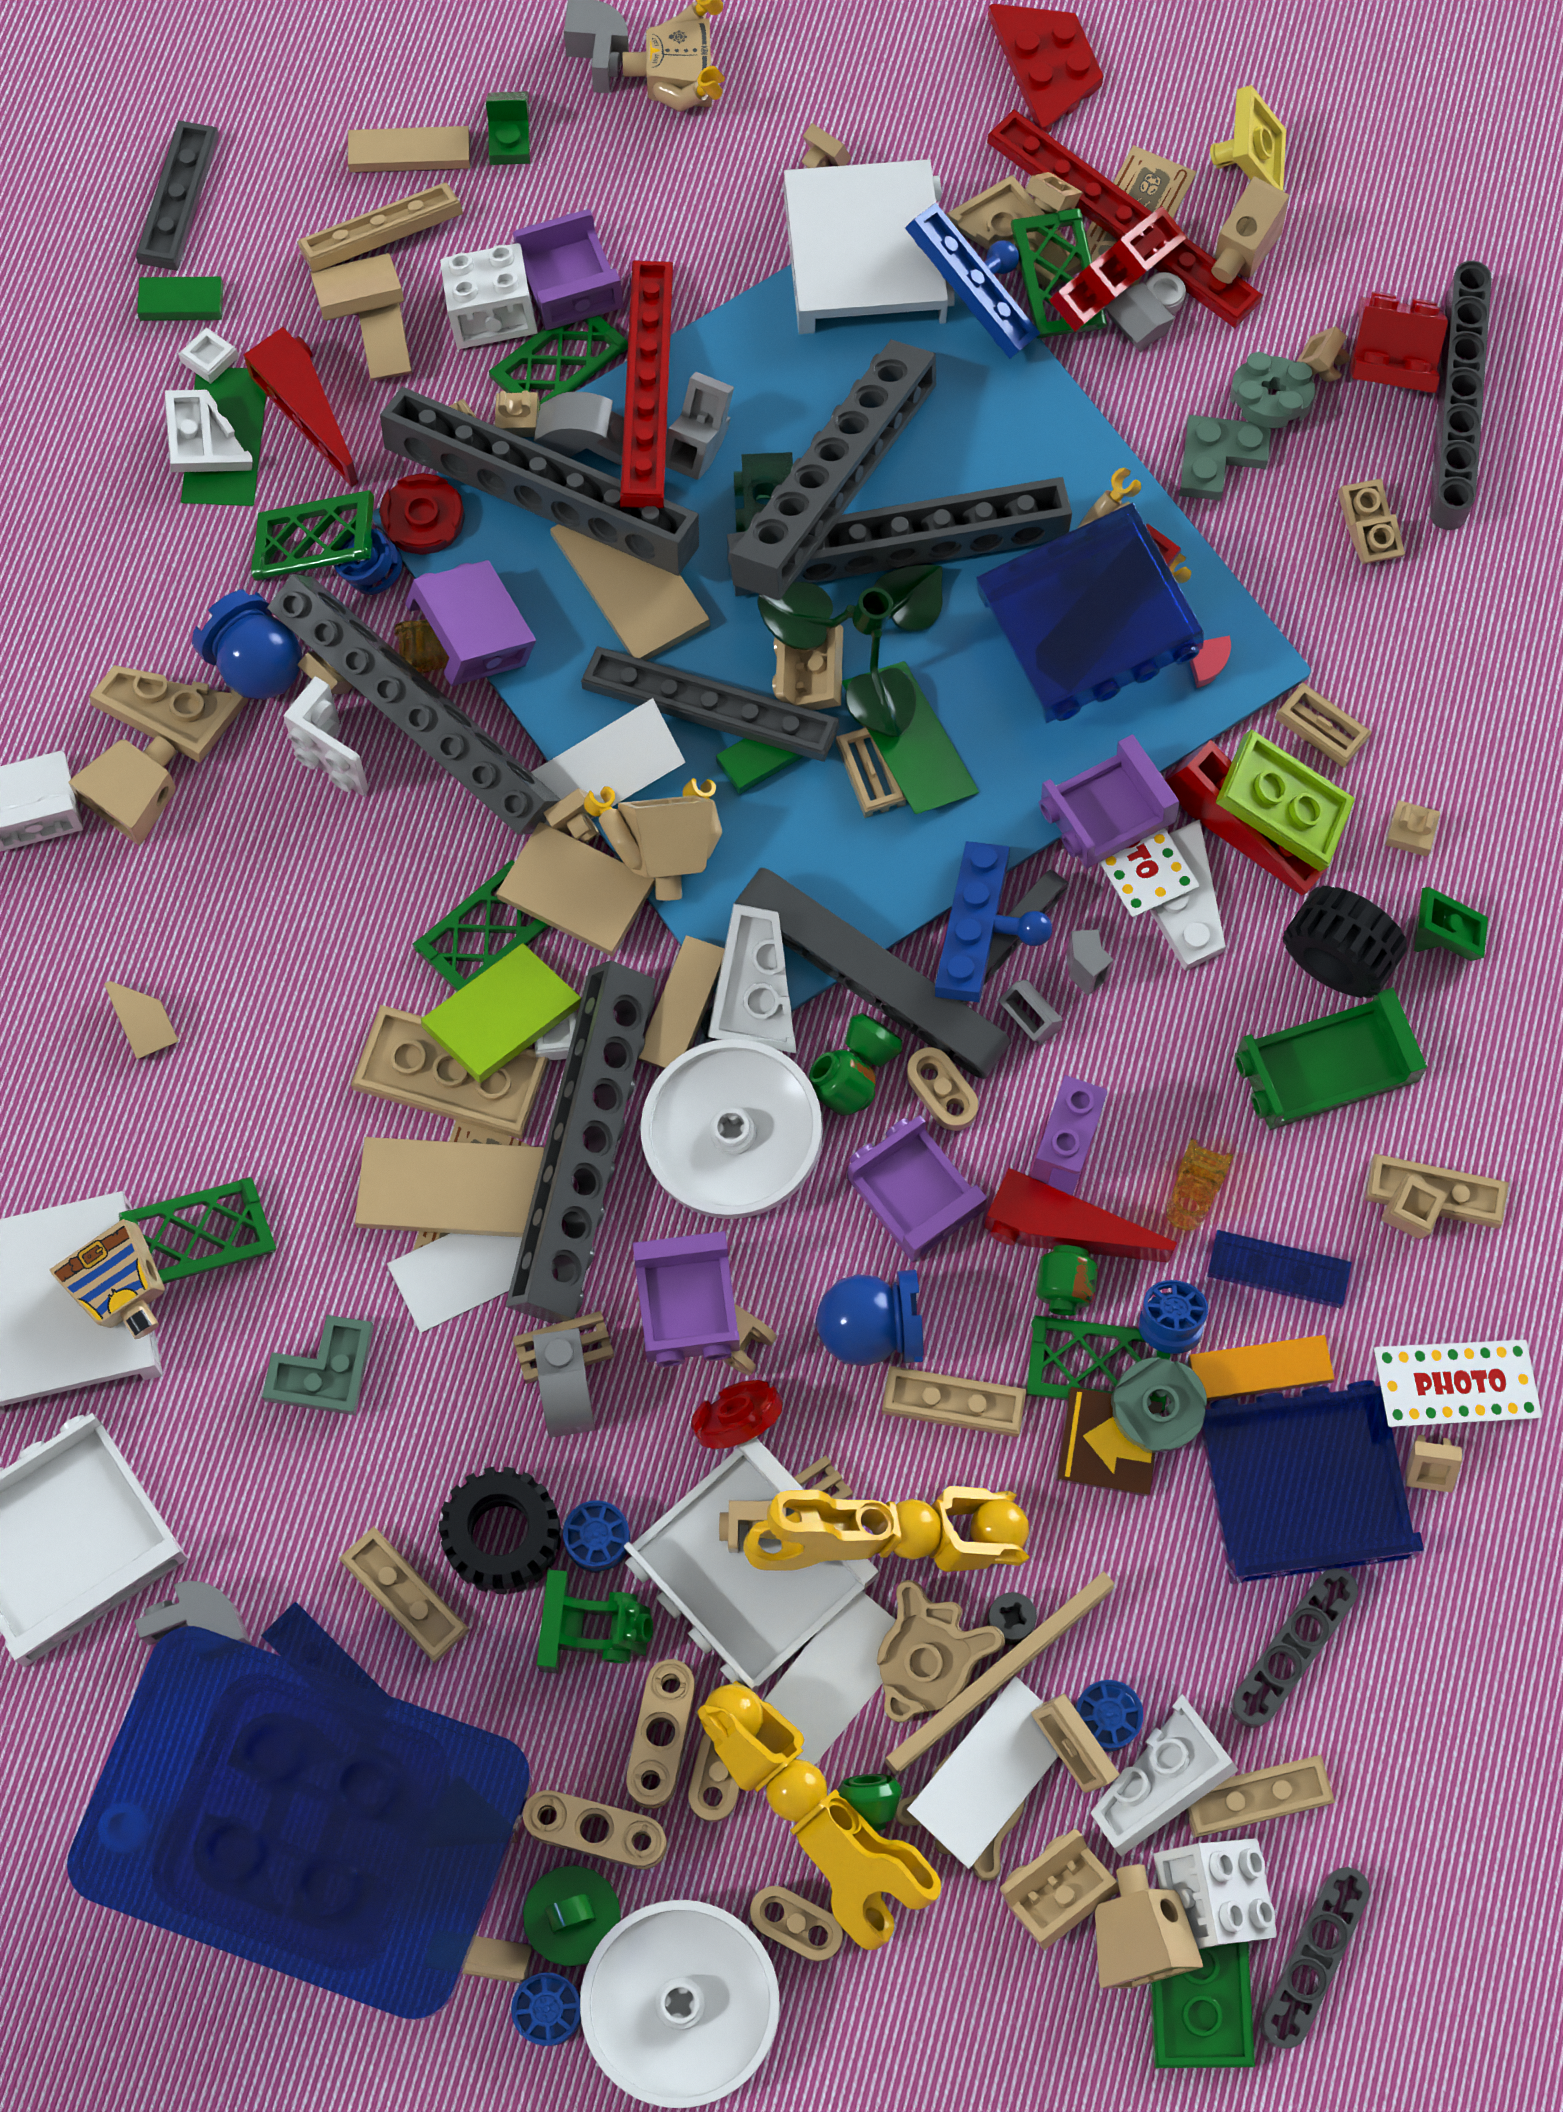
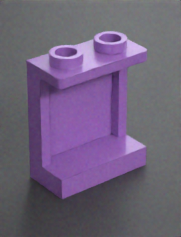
M586 209L539 224L529 225L513 232L514 244L519 243L521 245L528 288L546 331L624 308L620 278L616 268L611 269L595 232L591 210Z
M489 560L474 564L463 563L452 570L436 574L425 573L413 580L405 605L410 612L422 610L449 656L444 675L451 687L526 666L536 639Z
M1132 734L1118 741L1117 755L1055 786L1051 779L1043 782L1039 807L1047 822L1050 824L1055 822L1062 832L1061 839L1069 855L1073 858L1078 856L1087 869L1177 821L1179 800Z
M1064 1075L1031 1173L1032 1178L1073 1196L1107 1096L1105 1088Z
M921 1115L911 1121L907 1118L898 1121L886 1132L888 1138L875 1147L872 1144H867L856 1151L850 1158L851 1164L848 1166L847 1174L849 1182L912 1263L984 1212L988 1199L977 1184L970 1187L926 1131V1121Z
M725 1231L632 1243L647 1363L657 1362L659 1367H671L683 1364L687 1357L702 1355L706 1361H718L731 1357V1352L740 1351Z

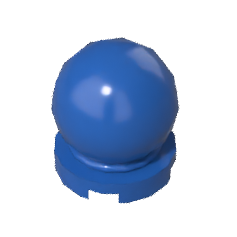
M244 589L225 595L208 609L213 616L205 624L203 630L197 626L195 627L192 645L205 662L217 666L220 675L229 688L245 698L266 700L285 693L296 682L300 671L298 663L302 659V648L294 632L281 620L272 616V612L267 609L269 603L260 593L255 592L254 595H248Z
M916 1270L897 1271V1282H893L892 1285H889L877 1276L861 1274L838 1280L822 1296L816 1315L815 1325L817 1332L827 1351L844 1364L868 1366L883 1362L895 1350L903 1354L904 1363L923 1362L922 1315H917L916 1293H919V1284Z

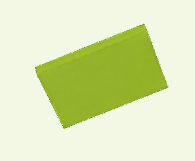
M1251 729L1241 739L1215 803L1321 872L1330 865L1355 798Z
M522 943L421 1018L422 1028L479 1083H482L579 1009L581 997Z

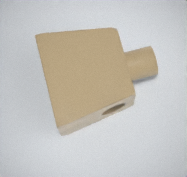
M1253 176L1219 233L1215 254L1217 261L1211 269L1212 274L1218 280L1230 284L1238 273L1244 277H1252L1282 234L1289 194Z
M156 736L143 752L127 740L122 739L73 776L68 783L79 802L140 846L175 793L176 786L170 773L164 767L177 754V751L161 736Z
M1143 1864L1118 1868L1116 1874L1121 1897L1100 1903L1095 1909L1100 1988L1133 1989L1202 1968V1959L1180 1895L1175 1890L1149 1889L1146 1869Z

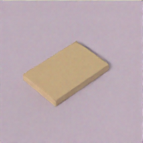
M539 822L496 895L497 899L613 957L653 890L655 878H646L632 873L631 869L623 862Z

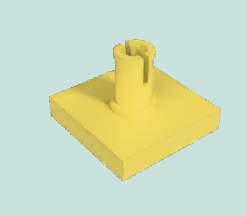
M1252 85L1237 89L1234 139L1213 143L1210 147L1211 160L1217 169H1223L1226 166L1237 163L1250 180L1255 176L1283 191L1286 129Z

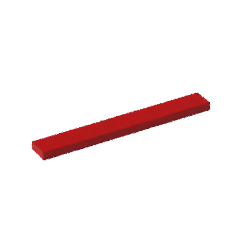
M1015 109L988 134L987 143L1029 175L1034 176L1050 172L1082 191L1075 209H1081L1085 217L1096 223L1117 240H1120L1153 213ZM1188 238L1153 266L1160 273L1166 272L1178 276L1183 281L1186 292L1234 328L1261 303L1263 294L1236 275L1230 284L1218 280L1211 272L1217 260Z
M632 261L620 507L644 508L646 506H655L657 508H664L673 262Z

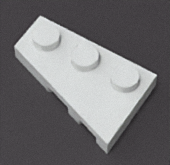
M1200 819L1169 833L1199 883V887L1150 909L1152 916L1185 971L1222 954L1226 947Z
M733 903L708 1037L717 1039H746L763 1043L777 1050L797 1053L786 979L780 920L777 911Z
M1183 1694L1172 1706L1175 1712L1162 1729L1155 1728L1145 1741L1148 1747L1132 1767L1124 1768L1090 1813L1120 1856H1123L1239 1771Z

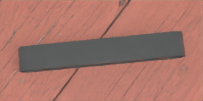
M1475 260L1465 261L1456 268L1447 292L1445 316L1448 319V324L1442 346L1430 499V518L1436 526L1444 530L1458 529L1466 522L1475 501L1477 490L1492 278L1488 267ZM1456 392L1462 393L1465 396L1458 395ZM1452 428L1460 429L1463 433L1457 432ZM1449 464L1457 465V466H1459L1461 469L1453 468V467L1450 466ZM1446 501L1455 502L1459 506L1450 505Z
M759 868L734 902L735 904L777 911L779 913L782 943L931 1047L942 1050L951 1061L970 1074L986 1079L1011 1044L1010 1038L1004 1031L961 1001L935 997V983L774 872L766 868Z

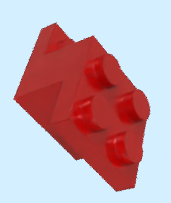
M1372 291L1371 298L1361 296L1357 311L1359 321L1349 362L1352 378L1436 393L1440 378L1437 367L1448 324V319L1443 311L1437 307V303L1413 298L1411 305L1399 303V300H1396L1395 295Z

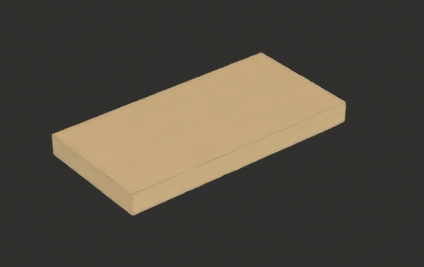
M558 524L550 529L551 536L630 656L646 661L710 626L709 617L681 575H674Z
M380 1004L351 1083L352 1090L523 1139L549 1064L548 1058L537 1057L536 1059L535 1049L527 1047L486 1080L479 1083L422 1028V1016Z
M364 1137L355 1225L357 1228L523 1237L545 1147Z

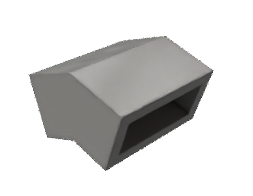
M1143 282L1124 290L1105 307L1108 317L1140 352L1153 341L1166 336L1175 319Z
M1099 929L1071 931L1066 950L1069 977L1089 996L1108 980L1114 959L1101 947Z
M1028 980L1016 981L998 1000L1039 1046L1061 1030L1063 1019ZM1021 998H1024L1044 1020L1045 1023L1040 1028L1036 1026L1016 1003Z

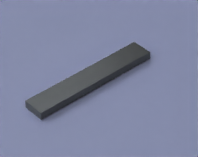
M598 646L581 680L582 689L637 706L653 698L660 713L825 762L839 728V718Z

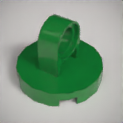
M577 1865L558 1867L540 1877L529 1891L523 1910L525 1933L534 1950L549 1962L565 1967L588 1965L601 1940L621 1921L619 1899L610 1883L595 1870Z

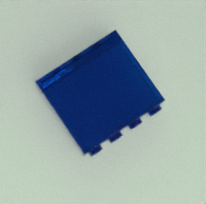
M1133 502L976 577L978 594L985 608L990 607L1040 702L1046 724L1055 719L1058 721L1070 719L1080 712L1082 706L1095 700L1097 702L1107 701L1120 692V688L1134 681L1137 683L1147 682L1157 676L1161 668L1174 662L1177 665L1189 662L1199 654V650L1203 649L1204 631Z
M1364 1380L1347 1385V1390L1330 1392L1327 1386L1313 1387L1303 1390L1301 1397L1284 1399L1283 1393H1269L1256 1397V1403L1238 1405L1237 1399H1225L1211 1403V1409L1205 1410L1201 1430L1230 1585L1324 1572L1332 1568L1346 1569L1415 1559L1424 1551L1421 1533H1413L1392 1427H1389L1387 1423L1381 1386H1375V1381Z

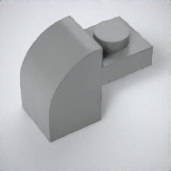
M568 0L564 26L566 57L592 58L593 91L609 93L611 77H618L620 61H623L622 53L629 52L626 22L620 12L607 3L597 0Z
M695 372L690 377L682 413L668 429L665 467L696 480H699L708 470L722 445L731 417L727 415L734 391L733 386Z
M588 392L562 393L540 405L533 441L568 458L587 448L621 466L624 417L611 411L613 400L604 396Z
M579 1328L532 1335L539 1387L549 1438L595 1431Z
M184 1581L173 1584L179 1599L178 1603L173 1604L171 1600L156 1603L144 1610L146 1616L134 1620L140 1639L148 1645L189 1629L197 1654L206 1663L251 1645L242 1617L236 1606L219 1589L200 1581Z

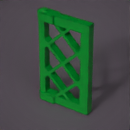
M1081 209L1063 210L1057 213L1013 219L1011 221V229L1015 246L1019 252V263L1034 326L1040 332L1037 339L1100 330L1107 327L1108 323L1104 309L1076 332L1073 331L1063 317L1060 320L1047 322L1043 301L1053 306L1049 301L1052 297L1049 295V292L1060 278L1066 283L1073 279V277L1064 272L1073 257L1075 256L1080 259L1082 271L1092 263ZM1072 226L1076 246L1055 234L1058 228ZM1037 231L1046 237L1036 253L1030 250L1027 237L1029 232ZM1050 240L1070 253L1060 269L1040 256ZM1034 263L1055 275L1045 291L1039 288Z
M599 315L583 320L589 326L588 332L566 331L576 322L547 331L543 328L538 334L534 335L489 370V376L506 393L530 392L531 389L553 390L540 400L541 405L559 394L573 392L617 356L628 350V342ZM553 340H558L557 356L535 355ZM564 340L587 341L586 356H562ZM593 341H605L610 345L597 357H591ZM527 364L526 380H514L509 376L519 366ZM533 364L556 365L555 381L531 380ZM562 365H585L566 381H560Z
M370 490L259 512L255 551L252 556L251 567L253 579L260 581L271 577L370 559L374 495ZM357 509L356 516L348 524L339 517L344 511ZM324 516L311 531L302 524L305 519ZM337 520L345 528L327 546L319 537ZM288 523L273 539V526ZM299 527L307 536L290 554L282 545ZM353 534L355 536L354 548L339 550ZM315 542L325 549L321 554L301 558ZM278 549L287 556L283 562L270 564V558Z
M513 860L506 863L502 869L412 944L415 951L456 992L522 943L528 946L550 927V925L538 919H535L528 926H521L522 911L518 909L517 926L490 925L491 905L507 904L497 899V896H492V893L503 883L515 863ZM480 903H487L485 925L459 924V921ZM448 931H454L452 953H439L432 945ZM459 932L485 933L484 954L458 953ZM490 933L516 934V937L495 955H489ZM457 961L483 962V965L466 980L456 971Z
M251 1177L119 1213V1221L125 1219L136 1224L158 1216L165 1219L154 1240L143 1234L146 1244L150 1247L149 1251L151 1254L155 1249L179 1261L178 1265L158 1270L163 1284L276 1251L259 1195ZM240 1194L245 1208L240 1215L216 1202L219 1199ZM201 1204L208 1207L198 1227L173 1215L176 1211ZM212 1210L237 1222L227 1242L202 1230ZM168 1222L194 1234L184 1254L158 1242ZM241 1225L254 1231L257 1242L241 1247L231 1245ZM197 1237L223 1249L220 1253L195 1260L187 1257Z
M1034 1315V1319L1031 1322L1033 1329L1026 1396L1067 1401L1070 1387L1112 1394L1115 1390L1104 1391L1082 1388L1079 1382L1099 1368L1116 1388L1118 1381L1104 1365V1362L1122 1348L1126 1350L1135 1363L1141 1361L1142 1359L1129 1345L1131 1341L1145 1342L1139 1332V1328ZM1047 1330L1071 1333L1074 1337L1055 1353L1045 1343ZM1088 1335L1117 1339L1120 1344L1100 1359L1083 1337ZM1078 1342L1094 1361V1364L1074 1379L1058 1357ZM1156 1350L1155 1357L1170 1360V1353ZM1045 1352L1049 1358L1043 1362ZM1053 1362L1069 1381V1384L1064 1386L1041 1383L1042 1370ZM1152 1393V1396H1149L1150 1400L1161 1402V1412L1164 1413L1166 1395L1159 1398L1155 1393Z

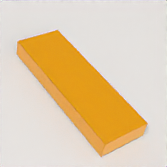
M1325 1335L1190 1354L1187 1358L1189 1368L1196 1373L1205 1388L1207 1401L1321 1385L1334 1381Z

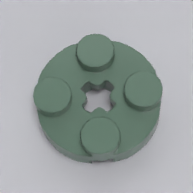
M1263 352L1252 353L1248 356L1247 362L1242 364L1233 376L1230 400L1233 406L1236 401L1237 405L1242 409L1241 416L1255 425L1266 428L1287 427L1290 420L1300 417V422L1306 418L1312 408L1315 396V384L1311 378L1312 369L1304 362H1294L1283 357L1269 356ZM1268 389L1277 390L1276 395L1268 394Z
M1156 1357L1141 1360L1132 1365L1120 1377L1115 1391L1112 1393L1111 1405L1114 1421L1119 1431L1129 1442L1147 1453L1170 1452L1179 1449L1191 1441L1201 1430L1204 1422L1205 1406L1207 1405L1205 1388L1196 1373L1183 1363ZM1155 1393L1159 1398L1166 1395L1170 1399L1171 1403L1166 1407L1169 1413L1168 1416L1162 1417L1159 1413L1152 1414L1148 1408L1151 1404L1150 1394Z

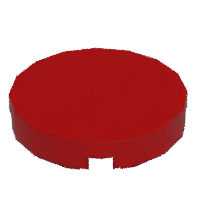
M426 473L408 475L398 480V485L386 491L382 497L379 509L383 532L396 547L404 552L418 555L439 552L451 545L462 532L465 514L461 495L456 488L454 489L442 477Z
M742 1381L727 1386L718 1392L720 1399L713 1404H710L709 1399L701 1403L692 1416L691 1428L703 1447L711 1449L733 1447L753 1439L773 1425L782 1413L783 1402L774 1385L770 1388L766 1381Z

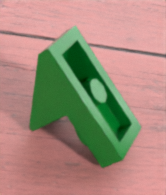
M528 91L488 93L486 109L490 165L530 164Z
M1431 887L1422 888L1417 915L1414 951L1420 952L1442 946L1469 961L1482 959L1485 955L1488 917Z

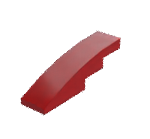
M1160 206L1088 265L1080 274L1057 291L1049 301L1073 331L1076 332L1182 243L1187 236L1164 207Z

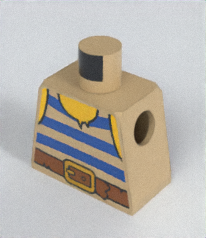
M122 1219L49 1269L57 1281L98 1325L112 1328L124 1321L134 1339H140L148 1335L159 1326L158 1321L147 1304L165 1292V1288L138 1224Z

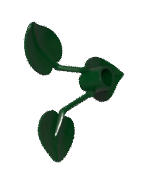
M914 565L890 571L881 576L872 588H868L860 594L856 606L848 605L843 613L833 619H829L833 612L831 598L821 587L815 584L793 582L780 601L759 594L757 603L764 624L774 637L791 648L799 650L819 648L825 642L827 636L826 627L835 628L848 618H852L853 624L859 632L871 635V675L861 674L852 679L845 694L847 709L853 719L863 727L891 738L900 737L908 729L916 709L915 688L910 678L898 668H889L879 673L880 639L882 630L890 618H892L898 628L909 632L923 631L936 622L942 608V566Z

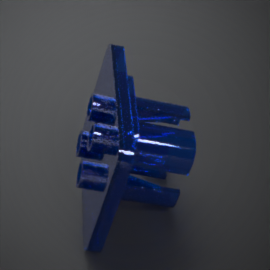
M197 1626L181 1627L166 1634L152 1651L71 1845L67 1859L68 1875L75 1890L89 1901L408 2020H423L441 2012L455 1994L528 1798L532 1784L531 1768L522 1750L507 1738Z

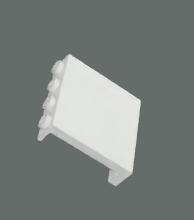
M931 159L784 170V202L798 334L815 333V319L926 310H938L940 324L946 323L947 307L954 306V289L943 278L940 271L923 250L918 247L915 240L905 229L914 218L936 203V201H941L940 176L932 175Z
M123 1191L0 1219V1414L5 1413V1405L140 1374L144 1380L163 1376L155 1330L140 1339H134L124 1321L112 1328L98 1325L49 1270L118 1223L120 1212L132 1210L131 1203Z
M93 1413L86 1417L78 1415L68 1420L61 1426L60 1434L46 1443L39 1441L28 1446L20 1453V1460L6 1469L0 1467V1631L8 1642L5 1646L14 1661L25 1668L188 1560L102 1422Z
M757 1437L737 1445V1449L632 1545L628 1542L623 1546L631 1556L624 1563L643 1584L650 1578L662 1591L656 1599L674 1619L682 1613L694 1627L687 1634L706 1655L714 1649L725 1661V1664L720 1668L725 1677L732 1684L734 1681L746 1685L753 1692L763 1685L804 1647L822 1627L879 1577V1571L868 1559L824 1561L810 1567L791 1571L757 1569L750 1564L743 1549L745 1537L749 1533L748 1525H740L739 1553H729L728 1541H719L720 1512H729V1500L772 1501L780 1492L804 1490ZM787 1508V1516L795 1512L791 1508ZM761 1538L758 1541L761 1549L768 1553L774 1554L781 1550L782 1543L779 1539Z

